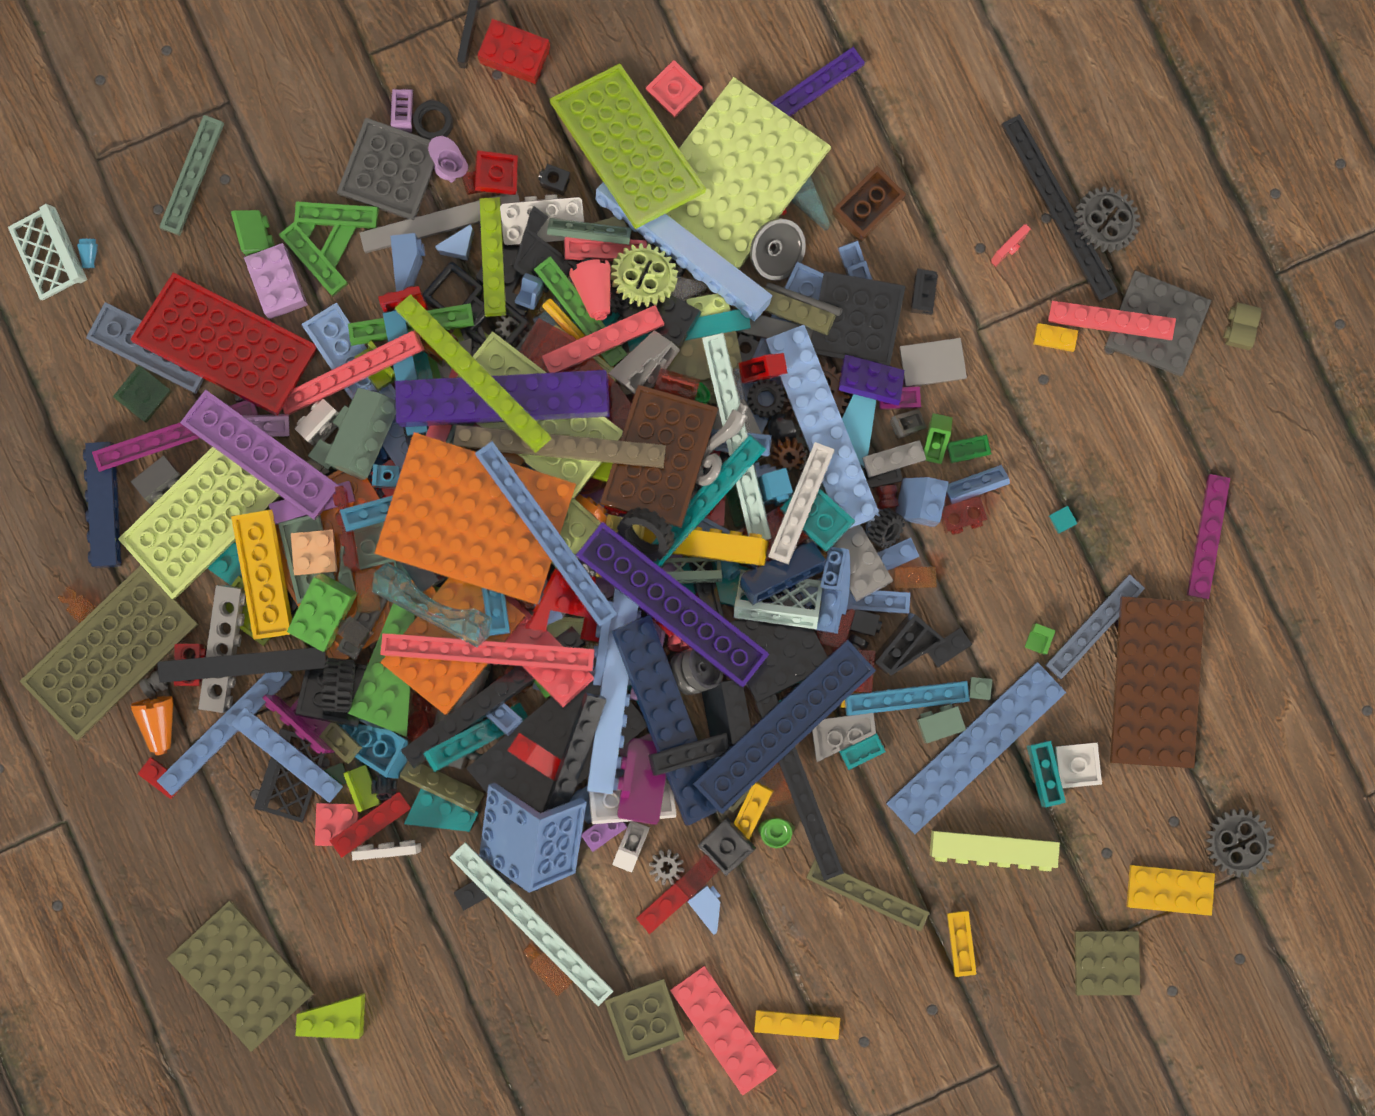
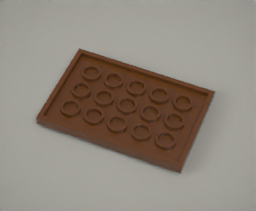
M638 385L620 441L666 445L664 468L613 463L600 502L601 505L628 512L630 509L634 510L637 507L641 509L648 508L649 511H655L658 513V516L664 517L667 524L682 528L719 408Z

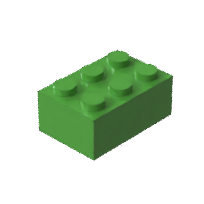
M323 573L313 577L287 632L322 652L331 648L358 593Z

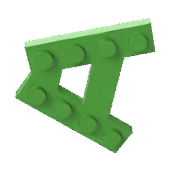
M296 202L294 222L282 231L279 236L334 297L348 285L347 281L335 268L356 228H377L378 207ZM316 225L334 226L320 252L309 237Z

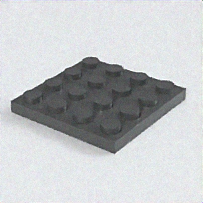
M365 117L337 194L372 207H378V209L394 215L414 220L435 168V164L428 151L431 140Z
M1134 271L1119 310L1176 318L1173 339L1166 340L1110 331L1104 347L1181 377L1212 300L1141 272Z

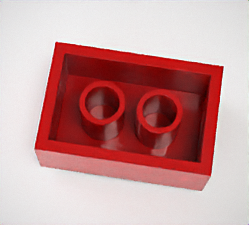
M492 19L477 56L480 64L536 84L551 47L549 40Z

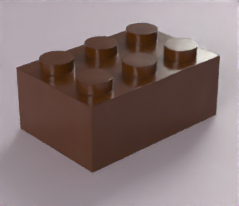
M876 166L834 207L832 215L862 242L904 201L906 193Z

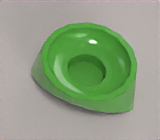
M780 818L768 819L757 827L764 843L772 848H782L787 845L795 829L789 821Z

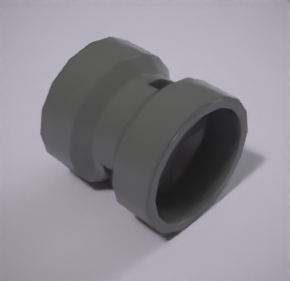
M158 670L153 672L148 679L144 678L139 681L142 691L149 699L156 696L158 691H164L168 688L167 682L159 683Z

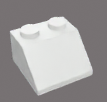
M324 399L317 401L311 407L312 411L307 416L300 418L297 422L298 426L295 428L314 447L320 439L325 441L337 428L333 421L339 413Z

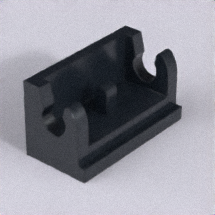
M917 268L910 313L933 315L938 279L936 271Z

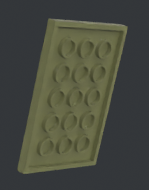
M231 900L167 958L250 1052L258 1047L315 993Z

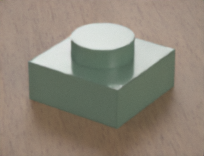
M970 677L969 698L990 700L992 679Z

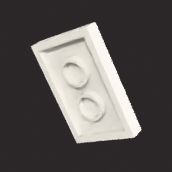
M415 840L399 842L400 845L394 846V842L379 844V848H374L373 844L361 845L357 847L358 850L352 852V860L417 854L421 852V843L415 844Z

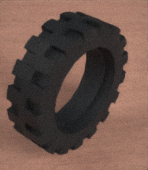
M637 507L634 510L630 509L617 526V530H619L617 534L651 561L661 560L674 543V532H671L672 527L670 524L665 522L666 519L664 517L658 516V513L655 511H649L648 508L641 509ZM632 525H641L651 530L657 537L659 544H650L642 540L635 533Z

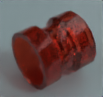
M896 485L876 488L877 495L880 498L878 501L879 509L899 506V501L895 498L897 492Z

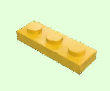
M758 782L751 787L734 821V825L749 840L773 793L772 789Z
M969 911L947 913L955 977L977 975Z

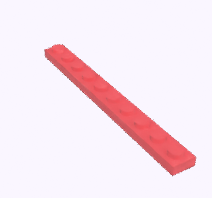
M383 633L380 654L384 656L593 671L595 650Z

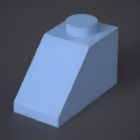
M705 885L687 902L713 935H715L718 929L720 900L718 898L721 895L714 886L709 888L708 885Z

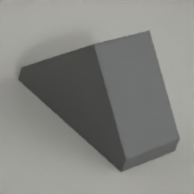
M919 409L893 416L889 421L897 440L927 428Z

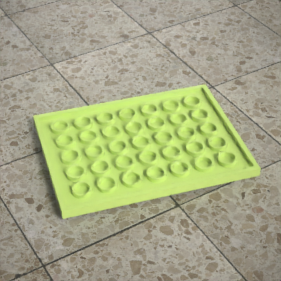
M733 77L679 148L705 186L706 191L702 195L665 214L737 269H740L750 256L751 243L756 232L766 222L779 218L830 151L831 146Z

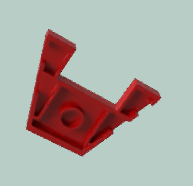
M555 569L543 591L544 595L540 603L536 604L533 610L534 614L531 620L526 623L525 628L546 632L549 613L552 610L584 617L580 639L599 642V638L595 637L598 624L560 571ZM590 576L596 584L595 577Z

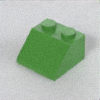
M259 210L231 211L240 248L246 257L275 246L272 235H268L267 228L270 225L267 216H263Z

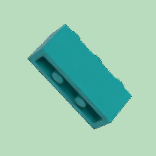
M1051 741L1026 745L1041 807L1066 803Z

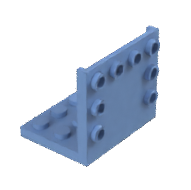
M490 784L488 786L479 856L527 892H532L575 874L586 801L580 798L539 813L498 784Z

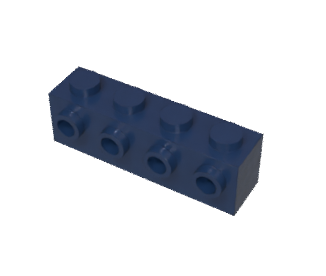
M813 541L808 544L804 543L794 550L789 564L778 560L766 561L765 566L761 565L754 570L749 569L745 571L741 576L740 587L751 604L754 605L824 571L826 559Z

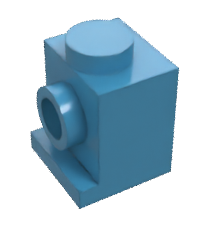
M373 464L372 486L374 488L395 489L401 468L399 466ZM385 473H391L392 476L389 480L384 479Z

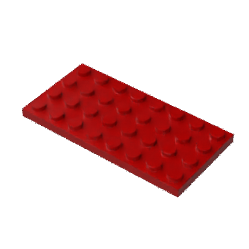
M174 272L131 337L133 343L278 416L318 350L314 343Z

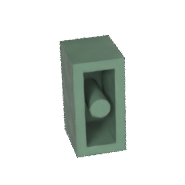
M952 704L940 707L941 712L933 714L931 710L920 714L921 718L917 719V723L924 743H930L966 730L958 706L952 707Z

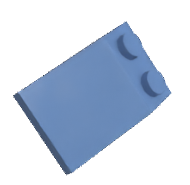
M415 233L390 236L396 292L414 286L422 265V256H425L424 244H422L421 239H418Z

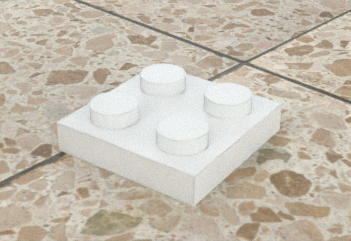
M1097 743L1055 747L1056 763L1062 788L1102 784Z

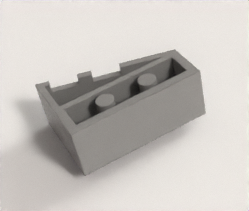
M653 331L616 365L609 374L633 394L636 393L638 385L653 388L680 349L671 341Z

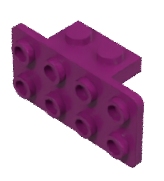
M265 694L263 696V699L266 701L265 706L273 712L277 711L281 715L280 719L286 725H292L296 729L295 733L300 738L311 742L310 746L314 751L319 754L321 752L334 753L320 737L321 733L331 722L296 716L299 698L290 707L277 695Z
M633 738L628 743L627 756L622 758L621 763L624 775L619 777L617 788L621 790L617 816L620 819L654 825L659 823L666 774L663 773L657 776L652 774L648 755L657 752L653 741Z

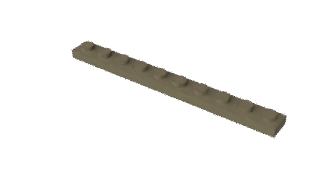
M456 425L454 445L465 449L480 450L493 441L500 452L664 468L666 445L549 434L551 440L535 453L513 430Z

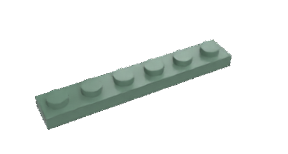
M203 115L159 226L160 229L178 236L181 235L223 129L224 123L222 121Z

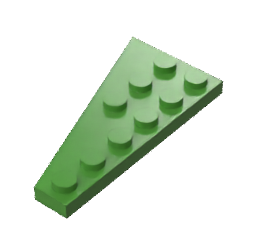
M396 596L348 714L407 737L410 686L380 663L385 657L380 654L382 634L403 635L415 620L416 604Z

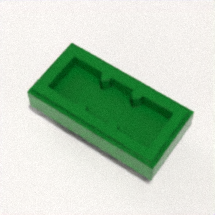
M987 434L947 444L951 464L992 454Z

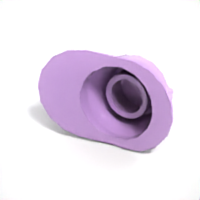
M443 136L435 137L430 141L428 151L435 164L436 174L440 178L454 182L456 178H460L467 173L468 164L454 141Z

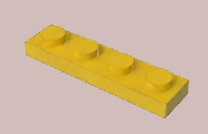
M756 1010L754 1032L838 1039L840 1017Z

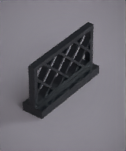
M280 728L279 735L289 742L291 736L300 738L295 732ZM300 738L303 747L298 750L305 749L310 760L314 763V760L319 758L317 765L321 768L325 753L321 752V754L312 758L307 748L312 743L306 745L304 739ZM271 757L254 809L302 823L313 789L308 786V794L299 798L294 787L303 783V781L292 784L287 775L290 771H285L283 765ZM280 768H281L282 771H283V773L278 776L279 771H280ZM285 775L290 786L279 792L275 784L276 780ZM275 788L277 793L272 795L273 789ZM292 788L297 799L286 804L281 793ZM278 795L284 806L277 810L268 808L270 799ZM304 798H306L305 803H304V806H303L301 800L304 799ZM299 802L302 807L300 817L291 815L288 806ZM285 808L287 813L282 812L280 810Z

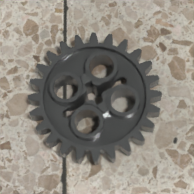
M1105 186L1100 191L1098 188H1095L1092 192L1089 191L1080 200L1081 203L1076 206L1079 211L1074 216L1079 219L1074 223L1081 226L1077 232L1084 233L1081 239L1088 238L1087 245L1094 243V250L1101 246V252H1104L1107 248L1110 253L1115 249L1120 251L1123 247H1127L1129 242L1131 243L1135 239L1134 236L1139 232L1136 228L1140 226V223L1136 222V220L1140 218V215L1134 214L1138 208L1131 207L1134 201L1126 200L1128 194L1123 197L1120 196V189L1114 193L1113 187L1108 191ZM1117 207V211L1114 213V215L1111 216V218L1107 221V224L1098 233L1097 229L1107 219L1108 215L1114 210V208ZM1091 217L1094 218L1097 223H1094Z
M1230 809V816L1227 812H1222L1223 819L1216 816L1217 824L1210 823L1213 830L1206 831L1207 834L1211 835L1210 838L1204 839V841L1210 843V846H1207L1205 850L1212 852L1208 855V858H1215L1212 865H1220L1219 871L1221 872L1227 869V875L1229 876L1234 872L1235 877H1240L1241 872L1244 877L1249 876V871L1252 874H1257L1256 867L1263 870L1264 868L1261 863H1269L1266 855L1273 856V853L1268 851V849L1275 847V845L1269 843V840L1273 839L1274 836L1267 835L1271 828L1263 827L1266 821L1261 820L1258 822L1260 815L1255 814L1252 817V811H1247L1244 814L1243 809H1239L1238 813L1234 809ZM1245 823L1248 826V831L1243 835L1240 832V827ZM1227 832L1229 835V841L1224 844L1221 840L1222 834ZM1253 834L1256 835V837L1253 839L1241 842V847L1233 846L1226 852H1223L1224 848L1237 844L1238 839L1245 840L1251 837ZM1255 842L1257 851L1252 854L1249 847ZM1236 851L1239 859L1233 863L1231 861V854Z

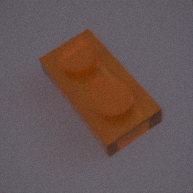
M377 569L354 571L356 592L358 593V612L381 611Z

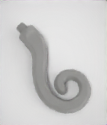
M740 403L737 411L733 409L724 426L709 439L696 481L698 485L707 486L719 475L722 466L721 458L717 454L710 453L719 445L734 437L742 429L748 417L744 415L748 408L747 406ZM712 465L709 473L704 475L703 468H710Z

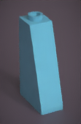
M853 394L842 420L860 466L865 468L862 458L868 456L876 400Z

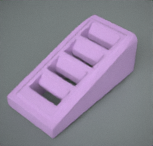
M392 89L391 127L411 133L413 125V90ZM397 98H408V101L397 100ZM397 106H408V108H397Z

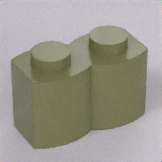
M1239 302L1234 307H1231L1228 313L1230 325L1229 327L1226 326L1223 338L1226 339L1225 345L1250 350L1255 342L1262 308Z

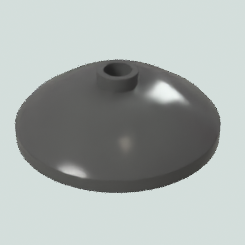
M782 218L770 220L762 225L754 235L750 248L751 262L755 270L761 276L770 280H781L789 277L796 263H802L805 255L806 243L803 232L797 224Z

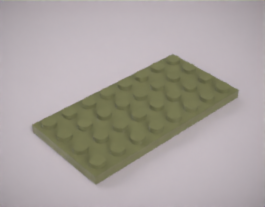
M140 565L26 674L20 682L76 741H79L139 681L158 665L157 662L162 661L174 649V644H180L199 624L175 599H171L143 566Z

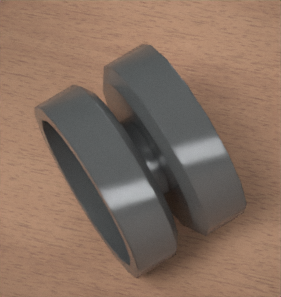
M692 648L677 652L670 662V668L680 692L686 695H694L717 687L723 676V672Z

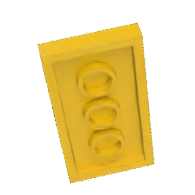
M1130 865L1126 907L1212 916L1215 873Z

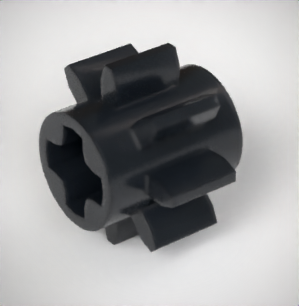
M382 774L378 775L376 780H372L371 794H376L377 799L388 800L392 798V794H396V780H392V778L385 777Z

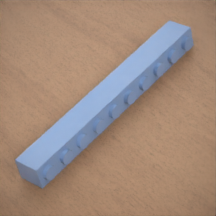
M604 182L596 189L595 199L600 206L609 209L617 219L621 220L623 218L633 231L639 232L648 243L656 245L661 252L665 251V256H671L681 268H686L691 272L695 279L704 282L712 292L718 293L729 305H734L738 308L743 316L755 321L770 305L772 295L667 214L635 229Z
M615 587L613 609L617 615L611 618L602 686L600 689V696H604L607 700L594 734L587 791L613 794V790L617 791L619 778H615L616 769H620L622 757L618 756L619 748H623L624 736L621 735V729L626 727L627 715H624V707L629 706L630 694L626 692L627 685H631L611 631L641 618V611L638 610V605Z

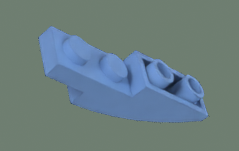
M830 547L820 586L824 588L816 630L838 634L841 615H846L848 605L850 554L848 549Z

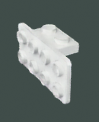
M557 194L545 195V199L537 200V196L525 197V201L505 203L500 206L503 240L506 245L521 243L533 206L549 217L537 233L545 242L565 239L562 236L547 235L550 218L584 222L582 199L579 197L562 199L557 198Z

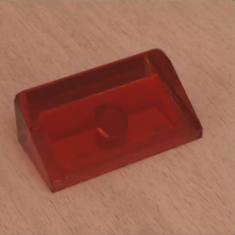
M661 368L654 389L695 401L701 380Z

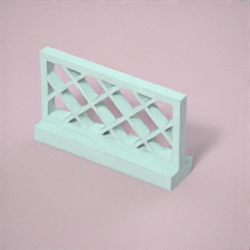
M48 204L39 207V211L8 227L39 299L42 301L76 283H83L88 280L56 208ZM42 216L44 221L42 229L34 228L36 219ZM22 226L27 227L24 239L19 238L16 229ZM32 230L40 232L37 244L29 241ZM45 234L50 235L52 239L50 248L41 246ZM28 243L36 246L32 257L27 256L25 252ZM40 248L49 250L45 262L37 259ZM53 252L57 253L60 257L58 266L49 264ZM36 261L44 264L40 275L35 274L33 270ZM48 266L56 268L53 280L45 278ZM61 270L65 271L70 279L63 284L58 282ZM47 280L52 282L50 290L44 293L41 287L43 281Z
M741 570L734 606V618L817 629L822 581L805 579L795 584L797 587L791 592L788 589L783 590L786 595L780 599L775 595L771 596L770 598L774 601L771 604L760 601L752 605L750 601L741 600L745 593L740 587V580L742 574L746 571ZM809 586L818 587V591L810 595L806 588ZM802 592L807 598L799 602L794 595ZM790 599L795 605L790 607L784 606L782 603ZM811 602L815 606V610L805 609L803 605Z

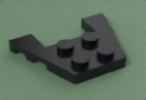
M535 206L531 208L513 269L522 276L527 273L540 278L534 269L551 256L568 278L570 276V269L572 268L574 271L573 266L582 260H565L564 255L537 235L549 217ZM544 283L543 291L547 293L549 288Z
M503 244L505 300L509 306L525 317L530 308L516 304L515 299L518 294L514 293L522 278V275L513 269L519 246ZM481 266L476 276V280L482 285L483 266Z

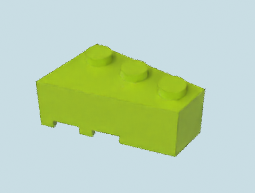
M365 993L301 1011L297 1014L296 1036L360 1039L363 1036Z

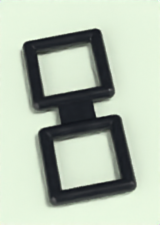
M450 262L422 295L425 302L432 308H446L435 300L432 295L452 272L473 287L475 290L462 304L471 303L474 326H468L465 329V333L479 345H482L486 339L475 330L486 318L484 303L478 299L484 292L483 285L454 262ZM506 303V314L519 323L505 340L512 346L529 326V320Z

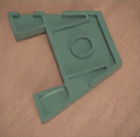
M384 522L342 532L339 583L357 592L353 572L394 562L399 583L412 580L401 562L374 554Z

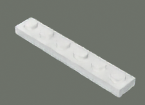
M816 442L814 443L770 550V558L789 564L834 454V449Z

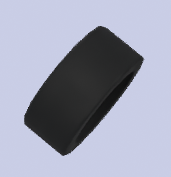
M436 100L426 101L415 110L413 122L418 134L422 138L432 140L438 136L447 137L451 133L453 118L448 107L442 102ZM438 110L444 115L445 124L440 131L431 133L423 128L421 119L426 112Z

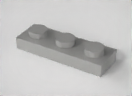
M919 440L865 456L862 459L868 477H873L925 461L926 457Z

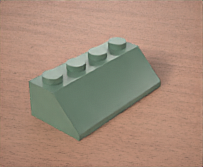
M357 388L324 463L361 481L368 478L395 418L396 401L381 393Z

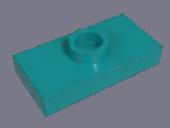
M876 733L839 752L847 769L850 770L886 751Z

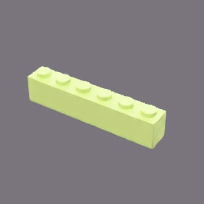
M931 831L930 856L935 857V861L947 862V858L956 859L955 863L968 864V860L977 861L976 865L989 866V862H996L998 867L1010 868V864H1018L1020 869H1031V866H1039V870L1052 871V868H1058L1060 843L1056 841Z

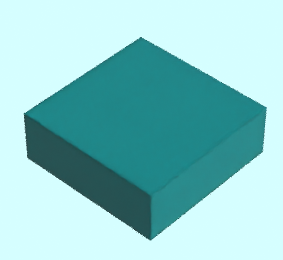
M1068 506L1049 515L1058 534L1077 524Z

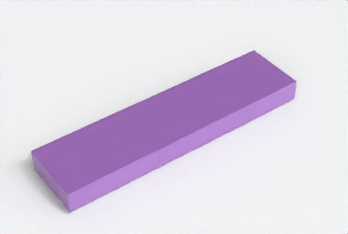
M350 481L337 484L340 486V489L323 511L356 502ZM286 499L269 504L270 510L273 511L275 525L287 520L307 516Z

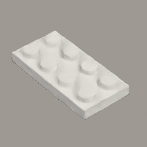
M667 776L660 819L676 817L674 795ZM613 790V794L588 791L592 824L630 821L620 819L617 816L621 790Z

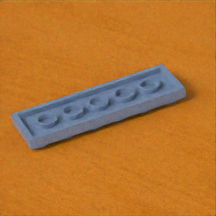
M106 302L103 304L86 339L197 394L204 378L133 343L131 337L142 320Z

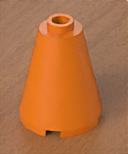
M159 696L157 699L152 700L147 698L132 703V713L149 751L154 752L155 755L166 754L167 750L171 748L172 696Z

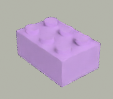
M283 243L244 257L264 314L269 319L308 305L288 249Z

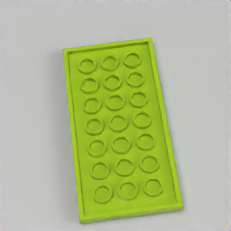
M621 64L550 98L551 105L635 229L705 193V186Z

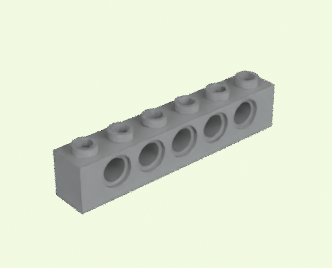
M222 584L216 585L206 657L235 655L237 647H240L242 635L239 634V631L245 619L242 610L243 606L247 603L244 588ZM228 602H231L234 605V611L232 613H229L226 610V604ZM224 623H228L231 626L229 634L223 630ZM222 643L228 646L227 654H223L220 650ZM236 676L203 679L198 709L220 713L228 711L233 703V696L230 695L231 688L235 686ZM216 684L222 687L221 695L216 694L214 691Z

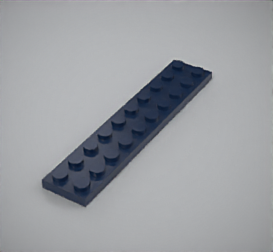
M646 615L612 630L611 632L657 752L697 741L651 616ZM706 761L665 773L684 824L687 826L718 811L693 784L708 769Z
M846 639L701 774L693 784L723 814L876 670Z

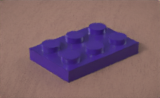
M845 355L839 390L898 406L901 401L905 370Z

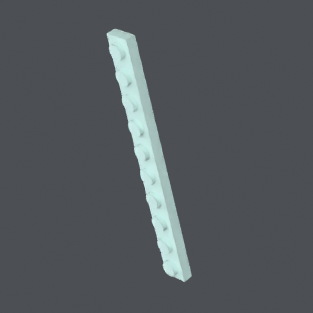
M724 333L704 337L702 340L722 425L724 426L732 410L737 411L740 401ZM745 424L734 437L726 441L730 456L748 437ZM753 464L736 482L748 536L750 533L761 534L762 538L767 540L771 539L755 465Z
M466 842L450 856L483 892L597 1006L613 992V989Z

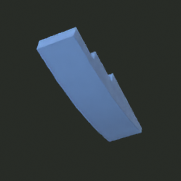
M857 240L837 247L847 275L872 279Z

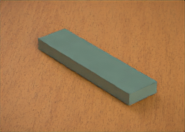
M550 218L547 235L629 245L631 229Z

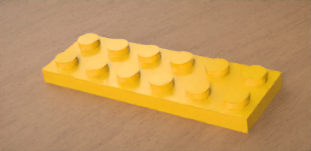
M266 510L231 516L253 640L289 635L290 633L287 630L292 622L273 511Z

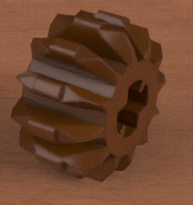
M787 436L785 437V442L778 439V446L772 445L774 452L770 453L771 459H774L772 461L773 465L778 466L779 470L786 468L789 473L791 472V467L798 470L797 464H804L802 457L806 456V452L802 450L803 444L798 443L796 438L790 441ZM787 452H791V454L789 453L790 456L785 457V455L787 456Z

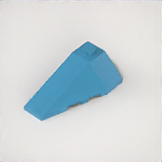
M339 724L362 747L355 758L385 777L399 778L408 761L400 750L408 745V740L387 729L359 724L358 727Z

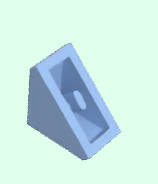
M471 225L436 245L435 247L439 254L468 260L474 236Z

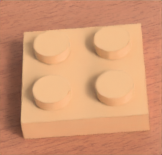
M334 530L291 533L295 576L337 572Z

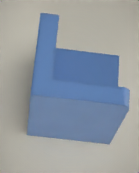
M525 273L522 279L521 290L515 299V303L534 310L543 293L544 282L542 279Z

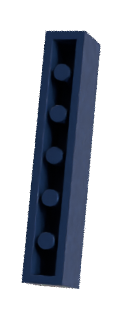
M110 441L85 443L86 449H83V458L86 461L87 468L84 470V479L87 482L88 489L85 490V500L88 502L86 520L89 522L87 541L90 543L88 561L91 563V567L95 568L122 566L121 542L118 540L120 537L117 466L99 472L92 454L93 451L114 445Z

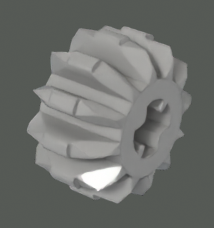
M502 315L503 322H496L500 328L495 329L496 334H501L499 337L506 340L511 334V326L515 325L517 327L519 323L510 316L506 318L505 315ZM530 325L517 339L522 344L525 342L522 336L529 337V333L526 330L530 329ZM517 340L513 343L514 347L517 346Z
M668 849L667 856H664L663 850H660V859L657 855L652 856L657 863H649L650 867H656V869L650 871V875L658 873L654 879L655 882L662 877V885H665L666 878H669V882L672 885L674 884L673 876L678 880L681 879V876L676 871L684 872V868L677 867V865L683 864L684 861H675L679 856L678 853L670 857L671 849ZM663 862L672 864L673 867L670 868V872L665 873V870H661Z

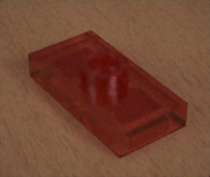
M705 854L676 885L691 899L720 869Z

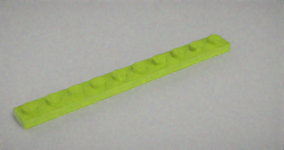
M411 294L395 307L396 312L535 453L551 440V436Z

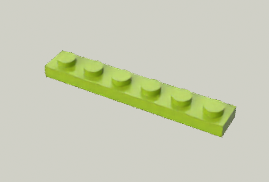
M500 197L480 199L484 311L486 317L506 315Z

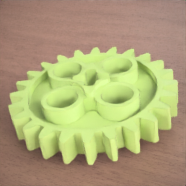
M640 243L638 249L634 245H631L630 250L625 247L623 254L619 252L617 259L614 258L611 280L614 281L612 287H618L617 294L623 292V300L629 297L630 304L635 300L638 306L642 302L645 303L646 307L649 306V302L657 306L658 300L663 303L665 297L670 298L671 292L675 290L678 280L676 278L678 271L674 270L676 264L670 263L671 256L664 257L665 251L659 253L658 247L652 250L650 244H648L647 248H643L642 243ZM651 261L652 263L649 266L648 273L645 274L640 288L636 289L637 285L639 284L640 278L643 276L648 262Z

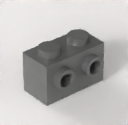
M163 455L133 479L131 483L150 505H153L182 476Z

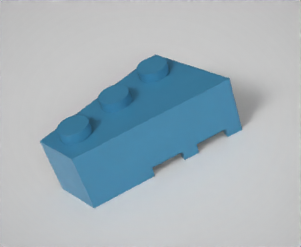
M786 468L765 473L758 478L764 506L774 503L775 506H781L790 499L793 491Z

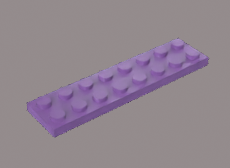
M207 390L203 392L180 422L191 432L313 520L318 518L340 489V486Z

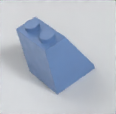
M930 477L903 478L895 512L901 515L907 522L935 527L941 521L948 481Z

